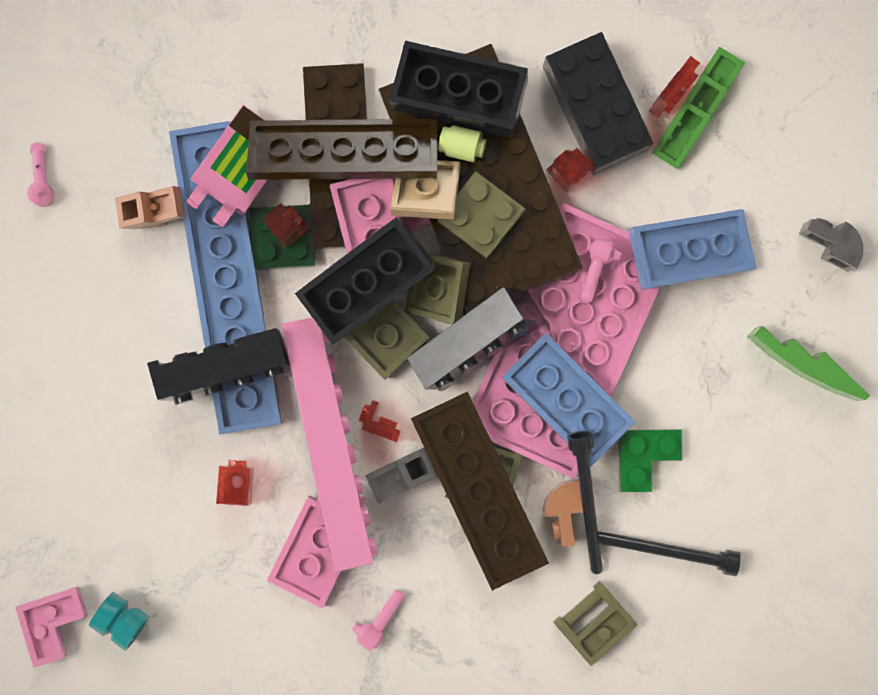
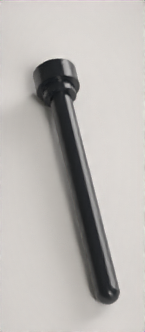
M576 431L567 435L568 449L572 451L573 456H576L590 570L593 574L598 575L602 572L603 566L589 455L594 447L593 434L589 431Z
M598 531L599 542L603 545L717 566V570H721L723 574L735 577L739 572L741 554L738 551L727 549L725 552L720 551L719 554Z

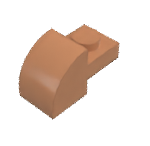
M170 186L148 193L139 191L115 198L119 228L159 227L167 225L169 221L185 218L181 189L177 186Z
M576 479L561 482L553 487L546 496L543 505V515L545 517L556 516V521H551L553 539L559 540V544L562 547L575 545L571 514L583 512L580 485Z

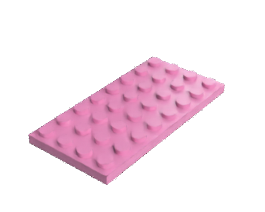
M563 203L560 212L583 270L528 291L547 322L493 356L474 397L473 404L492 442L575 479L578 473L576 456H573L572 451L568 449V444L501 377L547 333L612 397L660 287L641 290L629 232ZM597 238L613 242L615 249L621 252V257L619 261L611 260L603 265L592 302L585 303L580 299V295L592 261L590 260L591 255L589 252L591 244Z

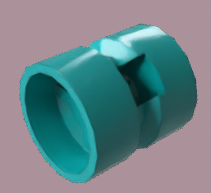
M112 592L92 617L89 627L102 636L111 633V641L126 651L139 636L150 616L139 608L127 609L128 601Z

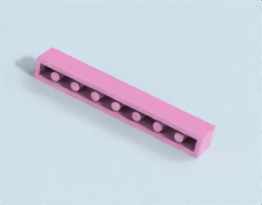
M312 317L283 323L281 325L335 573L373 564L372 557L378 555L374 537L367 538L365 526L370 525V518L367 506L361 507L358 495L364 492L360 475H353L351 464L357 463L353 444L347 445L344 433L350 432L347 415H340L338 403L343 402L340 384L333 385L331 373L337 372L333 354L327 355L324 344L330 341Z

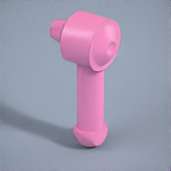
M36 142L30 146L34 183L29 186L27 195L34 204L46 207L53 202L55 194L46 181L45 145Z
M597 238L591 244L589 252L591 255L590 260L592 261L580 295V299L585 303L592 302L603 265L611 260L619 261L621 257V252L615 249L613 242Z
M395 590L373 623L363 625L357 622L352 630L357 634V642L369 651L377 648L382 642L383 629L405 598L402 591Z

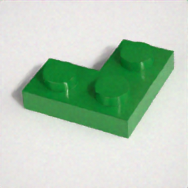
M682 429L627 430L618 439L619 492H652L651 461H682Z

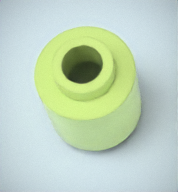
M454 125L451 128L443 127L438 151L444 152L445 156L475 163L477 157H483L486 139L482 138V132Z

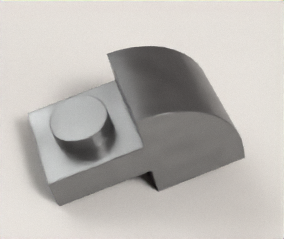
M812 218L803 223L798 234L826 247L821 259L847 272L858 268L863 256V242L858 231L850 223L845 221L837 225L835 229L832 228V223L821 218Z
M421 448L365 475L378 504L437 476L425 448Z

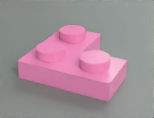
M79 586L15 607L33 667L67 656L58 626L88 616Z

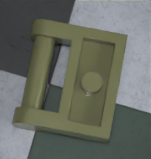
M600 581L593 586L594 590L565 616H559L553 621L590 666L638 625ZM604 599L608 606L575 634L570 627L599 601Z

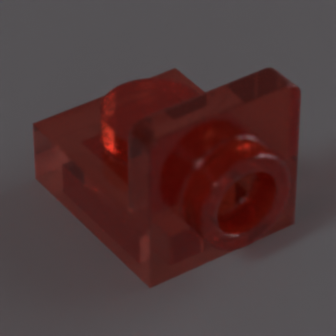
M372 400L371 405L365 404L359 418V422L363 423L362 430L397 443L401 434V430L396 429L397 422L381 416L378 422L373 420L379 402Z

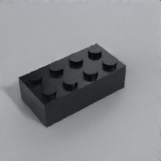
M602 31L545 56L542 67L592 175L627 161L650 149L654 142Z
M405 40L389 102L392 110L395 112L425 119H437L438 122L513 139L528 83V68Z
M395 217L294 294L333 345L436 270L438 266L402 217Z

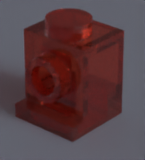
M576 148L573 151L565 150L546 170L565 192H568L590 173L593 165Z
M280 203L262 218L285 248L310 229L290 204L285 208Z
M228 459V465L219 466L216 504L241 506L252 504L254 467H247L246 460ZM234 476L242 478L243 483L240 487L233 485L232 479Z

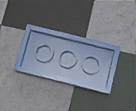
M743 209L635 226L628 229L641 290L757 269Z
M547 333L501 377L567 444L568 434L576 431L591 432L593 434L594 447L589 455L590 466L636 422Z

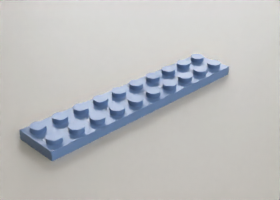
M230 121L169 131L177 183L182 195L185 216L183 219L205 348L227 342L229 345L234 343V339L266 331L247 212L242 216L234 211L222 228L212 221L223 206L216 199L207 194L197 209L186 203L197 187V184L190 180L230 124ZM265 373L253 377V383L240 387H235V383H230L223 386V392L213 395L219 435L282 424L274 377L266 378Z

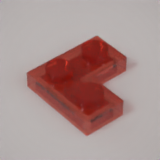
M692 56L688 58L649 109L651 114L659 118L663 111L668 114L672 111L686 92L683 88L688 90L699 76L694 71L700 62Z

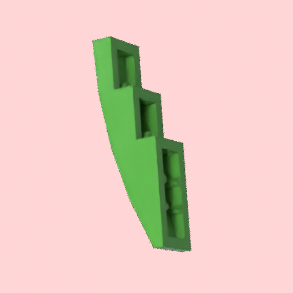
M719 46L652 151V154L678 169L745 62Z
M763 326L754 328L746 336L769 357L785 368L827 391L855 401L867 400L870 396L826 352L816 353L812 357L795 339L786 340L781 344Z

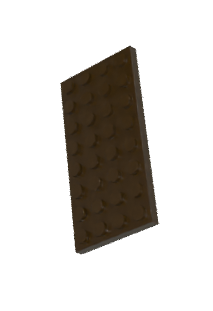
M492 43L466 53L499 62ZM393 83L378 89L390 119H425L392 110L389 98ZM519 114L513 139L482 132V138L486 139V147L483 157H477L475 163L445 156L444 152L438 151L443 127L451 128L452 125L437 121V160L457 161L461 164L458 193L476 171L525 208L523 215L488 260L440 225L437 221L438 219L429 218L444 257L470 263L464 302L466 313L472 311L503 287L531 291L583 270L521 114Z

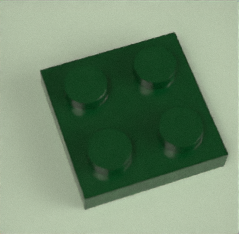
M310 204L249 208L251 246L256 270L315 267Z

